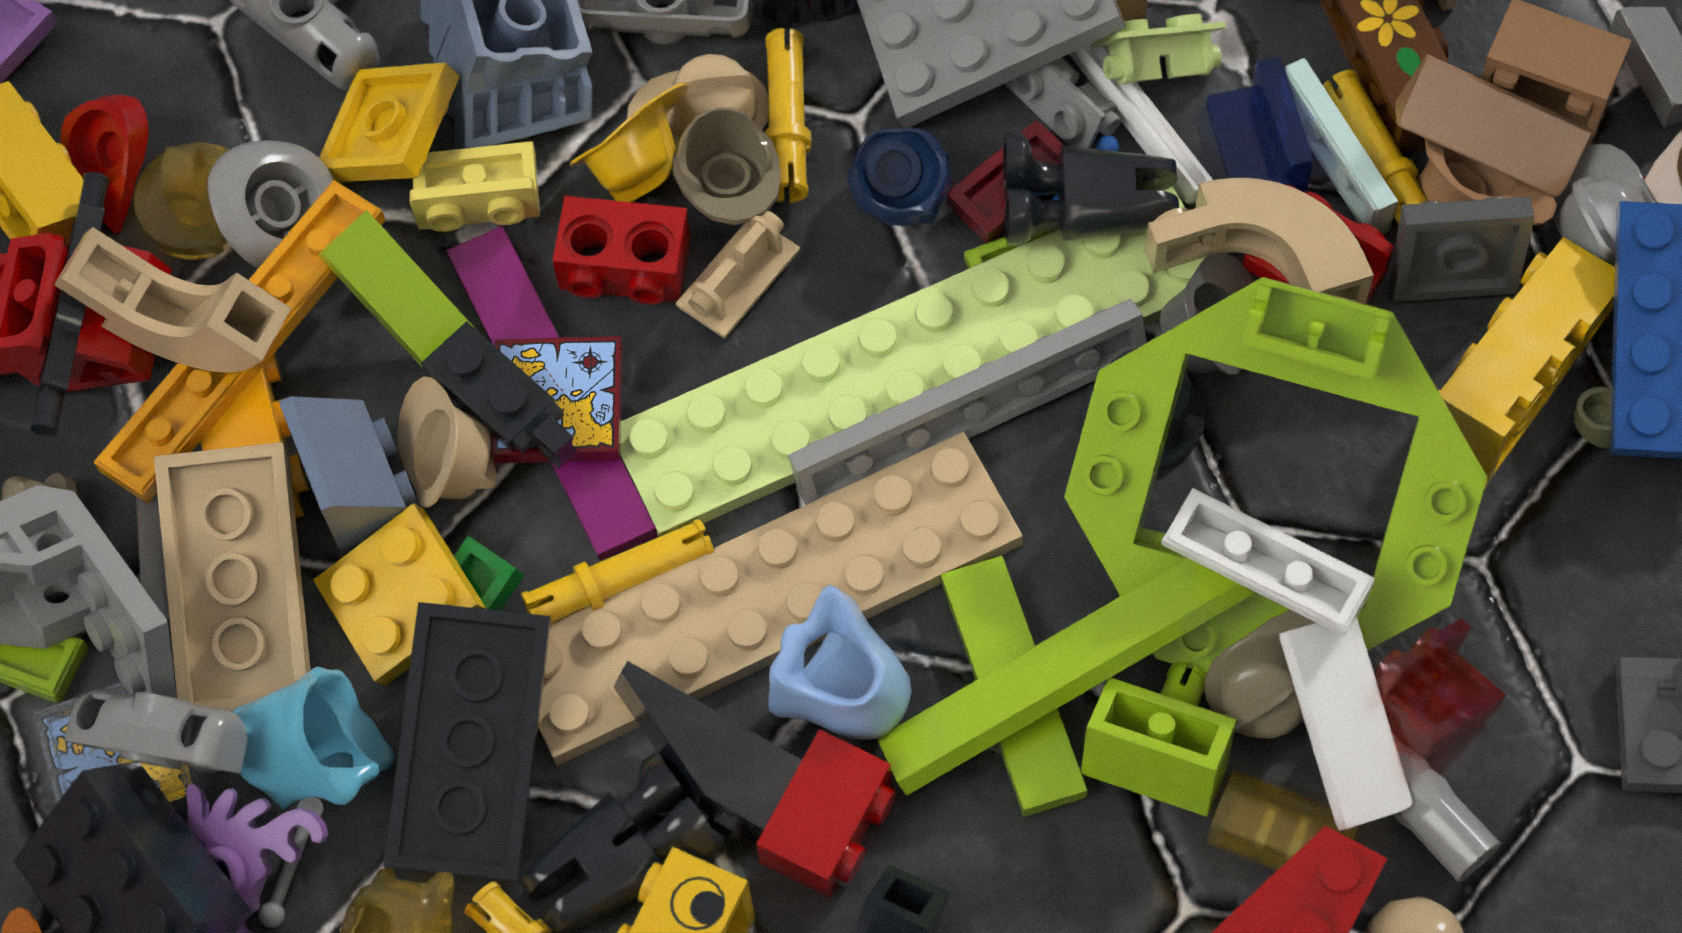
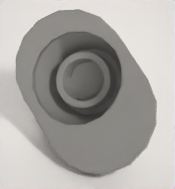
M1590 144L1584 148L1567 187L1559 198L1554 197L1557 208L1553 220L1562 238H1567L1615 267L1616 209L1620 201L1656 202L1638 166L1625 151L1610 144Z

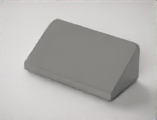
M1625 7L1617 10L1609 32L1632 40L1625 60L1663 128L1682 122V36L1665 7Z

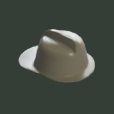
M1289 610L1269 619L1248 635L1227 647L1212 661L1205 677V696L1211 710L1237 719L1235 732L1255 738L1274 739L1290 733L1299 724L1304 722L1279 634L1316 622Z

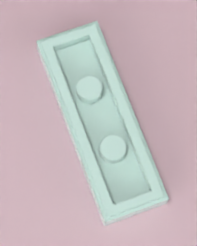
M1302 58L1287 65L1283 75L1279 97L1280 102L1358 223L1369 224L1382 234L1390 231L1398 200L1306 59Z

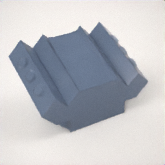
M420 0V20L429 25V54L433 55L434 63L446 62L460 76L446 114L454 118V147L466 149L494 146L592 120V85L586 67L592 54V49L577 0Z

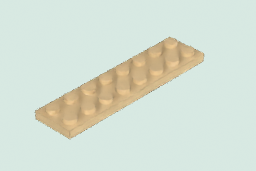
M961 432L715 547V552L710 555L706 554L603 600L604 606L592 611L589 606L552 623L538 726L539 731L556 766H559L640 727L613 688L627 660L698 700L772 665L780 653L781 637L784 629L791 624L804 623L808 619L821 591L828 585L835 586L850 595L855 603L859 605L864 617L869 619L940 585L941 574L999 557L1022 546L1023 535L965 432ZM827 634L817 638L808 644L807 647L824 640Z

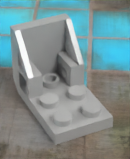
M36 485L1 500L0 644L46 649L87 630L94 646L100 652L108 649L115 658L114 665L117 675L128 694L135 695V692H145L177 699L168 621L76 493L70 490ZM66 594L69 595V598L62 603H50V601Z

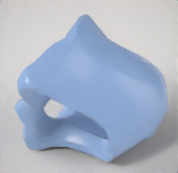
M828 585L823 588L808 619L802 624H791L784 629L781 637L780 653L770 666L768 707L769 711L777 717L805 719L840 736L860 740L878 739L890 732L904 717L912 692L910 677L894 651L870 626L853 598L837 587ZM827 634L816 654L804 668V652L807 645Z

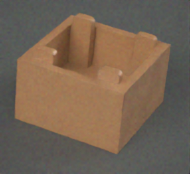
M1511 0L1487 55L1481 79L1591 128V135L1586 144L1588 146L1592 144L1632 40L1520 0Z

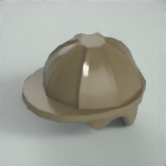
M720 107L707 110L703 114L696 116L683 132L673 157V176L681 192L697 210L713 221L732 225L751 222L754 216L758 215L761 217L766 211H769L778 199L781 181L778 155L772 140L744 112L730 107Z

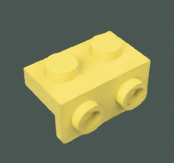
M533 141L428 152L426 162L422 166L418 177L413 178V189L409 192L410 205L418 229L448 232L469 224L492 222L498 225H512L521 222L525 218L540 217L536 153Z

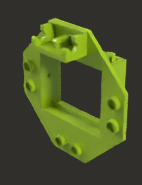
M1261 277L1098 371L1064 498L1120 596L1187 558L1161 545L1166 533L1143 527L1189 356L1194 355L1417 416L1418 419L1372 576L1375 580L1369 597L1357 616L1367 651L1451 605L1487 481V475L1392 311ZM1254 592L1252 596L1158 649L1153 654L1156 659L1173 664L1176 662L1188 663L1187 668L1193 669L1195 665L1205 673H1208L1212 661L1227 647L1236 643L1269 619L1290 609Z

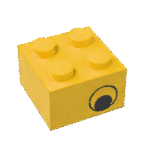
M672 847L664 865L654 863L642 883L638 900L644 904L633 926L623 924L617 933H749L756 918L748 881Z

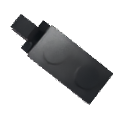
M467 321L421 362L424 373L428 377L439 381L446 393L470 415L481 421L490 430V433L511 452L517 449L524 454L530 447L534 446L558 469L577 452L572 443L573 436L558 423L564 416V413L556 404L555 399Z

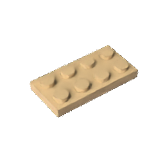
M278 442L154 456L177 699L196 705L233 711L239 706L296 682L311 671L288 443Z

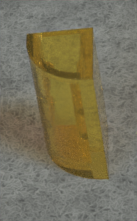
M1234 769L1211 823L1207 844L1277 871L1324 826L1352 840L1355 837L1358 826L1339 831L1330 806Z

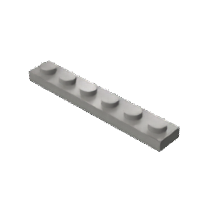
M1130 298L1111 308L1098 311L1091 317L1054 334L1041 337L1030 345L997 360L987 362L973 371L938 387L930 388L916 397L881 413L873 414L859 423L824 439L816 440L806 447L789 454L788 458L799 495L805 505L961 432H965L969 439L1095 381L1098 371L1109 365L1121 353L1139 348L1147 343L1142 313Z

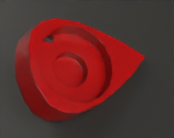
M107 95L94 101H88L74 108L65 117L61 128V144L66 148L72 165L83 178L85 173L96 172L110 179L104 202L103 221L113 233L121 232L131 203L135 183L145 158L149 126L145 108L137 98L127 95Z

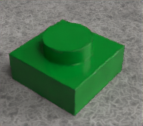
M467 536L454 555V558L482 603L489 610L501 611L525 576L523 572L470 536Z

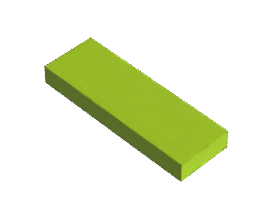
M368 211L362 212L317 254L421 367V362L466 321L472 325Z

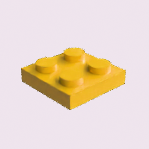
M446 62L359 69L319 157L330 170L335 181L350 182L417 178L422 166L426 162L428 151L441 120L448 110L450 99L460 76Z
M414 503L313 579L374 682L384 686L410 668L418 602L486 609L424 508Z

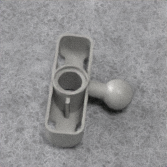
M230 0L243 13L340 89L349 90L359 69L376 68L379 64L380 57L375 40L369 33H361L356 28L354 22L334 6L338 0H246V4L241 0ZM310 11L304 17L290 18L296 12ZM322 44L337 55L332 67V73L318 59V51Z
M577 0L587 30H592L593 28H612L614 32L643 33L653 43L662 45L673 44L683 39L686 35L709 37L710 34L732 35V38L740 37L749 30L752 15V0H737V7L714 6V0ZM660 4H671L666 8H655Z
M93 690L81 696L74 704L64 741L121 753L120 758L139 761L140 763L180 770L181 764H186L203 773H214L221 770L241 774L248 736L246 726L241 718L227 709L196 705L188 701L145 692H135V695L108 690Z

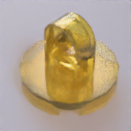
M205 142L169 146L163 154L157 156L142 172L134 191L135 215L148 238L156 242L159 249L167 255L196 260L215 257L225 252L223 245L228 242L215 221L207 187L209 173L213 165L224 153L229 151L227 148Z

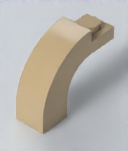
M1226 178L1199 183L1195 209L1175 208L1163 213L1155 221L1148 223L1145 254L1153 273L1207 257L1212 253H1245L1259 257L1272 264L1286 277L1291 285L1366 304L1374 275L1357 239L1344 222L1328 207L1310 195L1287 185L1254 178Z
M94 227L84 234L54 284L105 317L106 319L101 326L120 338L173 362L214 372H239L260 363L291 310L289 306L238 273L218 285H200L171 276L147 263Z

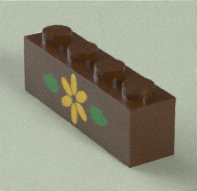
M1318 0L1351 70L1358 74L1360 83L1402 156L1426 150L1425 138L1397 125L1395 111L1396 99L1426 54L1450 64L1448 61L1449 51L1446 39L1438 27H1431L1424 13V0Z

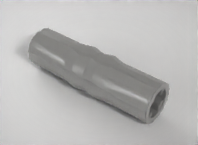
M1390 725L1412 797V806L1409 809L1395 813L1394 816L1399 823L1411 830L1452 876L1460 882L1480 868L1497 851L1501 843L1454 794L1446 779L1430 768L1422 753L1410 746Z

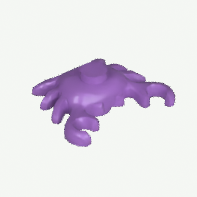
M197 784L189 785L187 788V826L251 909L252 913L258 911L260 907L259 898L266 878L272 873L270 850L274 851L285 861L293 863L302 857V850L294 841L295 830L298 826H303L308 830L313 842H324L328 836L326 824L314 811L305 808L287 811L265 826L259 827L255 825V822L261 815L269 811L271 804L268 799L261 798L245 805L232 818L237 802V792L233 788L225 790L214 803L211 812L209 811V803L204 791ZM243 923L236 933L257 932L250 931Z

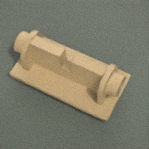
M766 211L761 217L756 215L751 219V222L742 225L676 302V307L725 339L800 251V247L779 233L784 228V224L774 213Z

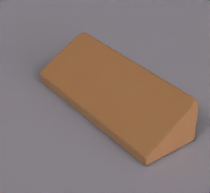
M1426 54L1395 101L1396 123L1401 128L1558 198L1567 187L1591 135V128L1429 54Z

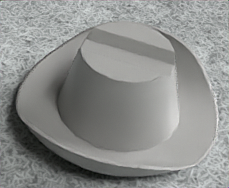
M263 140L244 143L224 153L216 161L209 173L207 188L215 221L224 238L243 259L258 269L335 179L321 159L306 148L283 141Z

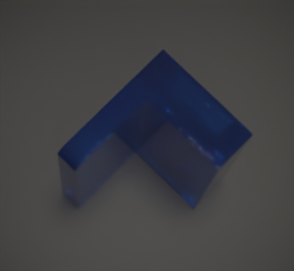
M1281 57L1256 61L1253 85L1251 87L1217 93L1207 97L1206 108L1227 177L1263 179L1291 185L1300 191H1307L1314 160Z

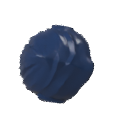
M910 127L873 131L871 135L864 137V141L861 143L852 162L847 180L854 200L865 214H870L888 225L932 224L952 184L949 165L951 158L943 150L937 139L928 131Z

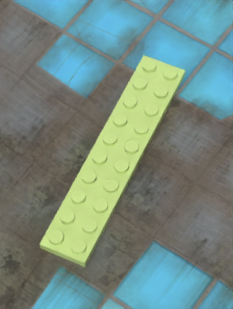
M1173 186L1170 187L1169 189L1162 190V191H1167V192L1173 193V194H1175V195L1178 197V195H1177L1176 191L1174 190ZM1178 197L1179 208H1185L1180 198ZM1061 229L1056 230L621 421V460L656 526L658 537L689 525L697 519H700L702 523H706L796 483L788 458L789 454L806 447L816 440L824 439L859 423L873 414L881 413L916 397L930 388L938 387L973 371L987 362L997 360L1030 345L1041 337L1054 334L1089 318L1098 311L1111 308L1131 298L1143 315L1144 327L1159 321L1163 307L1187 286L1196 269L1206 257L1153 273L1145 254L1147 231L1063 241Z

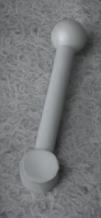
M316 797L301 800L297 805V809L305 808L316 812L322 820L325 816L323 804ZM298 826L294 841L303 852L309 832L305 827ZM299 860L293 863L284 862L270 901L263 904L259 909L258 918L262 925L268 928H275L284 920L285 912L282 904Z

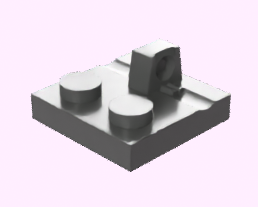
M1530 196L1514 198L1489 197L1483 200L1453 202L1426 201L1420 204L1402 205L1393 256V267L1389 280L1393 302L1517 294L1535 217Z
M1620 657L1615 666L1622 791L1682 793V659Z

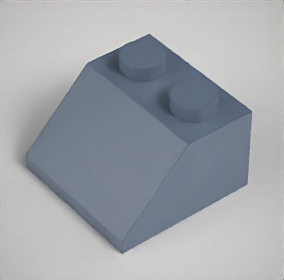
M291 396L279 401L320 510L342 556H345L411 504L414 503L419 506L406 471L393 475L386 458L398 453L385 419L381 418L372 422L363 400Z

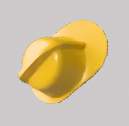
M679 83L654 97L625 120L601 144L571 161L570 166L574 167L585 163L600 184L611 193L616 201L633 202L658 188L668 179L673 169V157L676 153L675 143L666 114L685 95L689 85L687 83Z

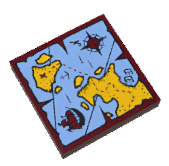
M621 336L495 340V347L555 399L556 404L563 410L564 416L558 423L573 436L572 443L577 449V452L568 461L621 460L623 355ZM492 435L491 456L494 463L551 462L534 446L530 447L524 454L517 449L511 452Z

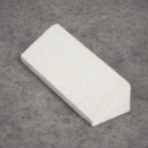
M1192 488L1161 545L1342 636H1345L1363 608L1375 580L1374 577Z
M1357 617L1345 636L1318 623H1312L1280 633L1279 638L1338 830L1355 827L1409 809L1412 806V797Z

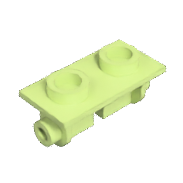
M1189 14L1166 19L1165 28L1149 29L1147 19L1124 21L1126 28L1093 42L1091 45L1092 48L1108 47L1109 55L1105 56L1103 60L1104 75L1108 80L1114 79L1119 85L1161 79L1162 73L1159 57L1163 56L1165 58L1167 79L1208 76L1213 69L1220 67L1222 61L1219 46L1216 44L1212 45L1211 33L1227 28L1226 22L1203 24L1201 14Z

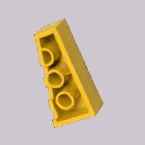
M1565 237L1560 240L1549 255L1540 251L1535 256L1521 279L1520 283L1524 285L1513 300L1506 297L1502 301L1487 326V333L1478 344L1472 343L1457 364L1451 378L1441 390H1438L1487 475L1485 488L1614 309L1615 267Z

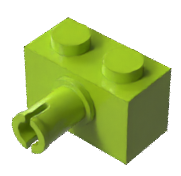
M1176 662L1170 666L1167 672V679L1160 694L1110 677L1086 728L1081 774L1208 817L1228 767L1237 719L1198 707L1201 697L1205 692L1206 673L1194 665L1187 684L1184 686L1182 679L1188 663Z

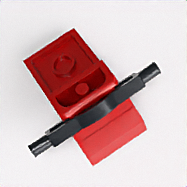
M88 172L83 176L82 190L68 245L63 244L64 237L43 233L11 238L8 252L0 254V375L19 373L38 387L36 408L30 430L42 436L57 435L64 397L67 391L151 380L155 354L103 328L101 325L106 319L105 317L54 285L84 234L92 227L98 231L101 230L105 211L104 202L110 179L96 172ZM123 246L147 263L171 275L172 269L151 252Z

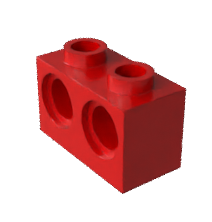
M564 196L552 260L559 290H567L571 294L582 298H597L602 294L625 296L638 303L648 305L659 304L663 300L677 302L682 296L692 238L687 208ZM589 247L603 248L600 253L594 256L579 255L581 251ZM650 253L665 255L662 259L652 263L640 261L643 256Z

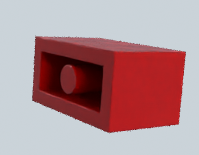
M819 729L756 843L760 864L831 899L840 881L849 885L856 876L866 853V848L861 846L860 843L870 824L872 823L880 827L893 806L897 790L891 788V764Z

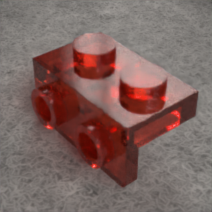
M1462 618L1441 631L1431 627L1407 652L1403 653L1400 649L1392 651L1374 672L1392 733L1403 745L1411 748L1424 760L1495 714L1506 697L1503 691L1457 653L1472 628Z

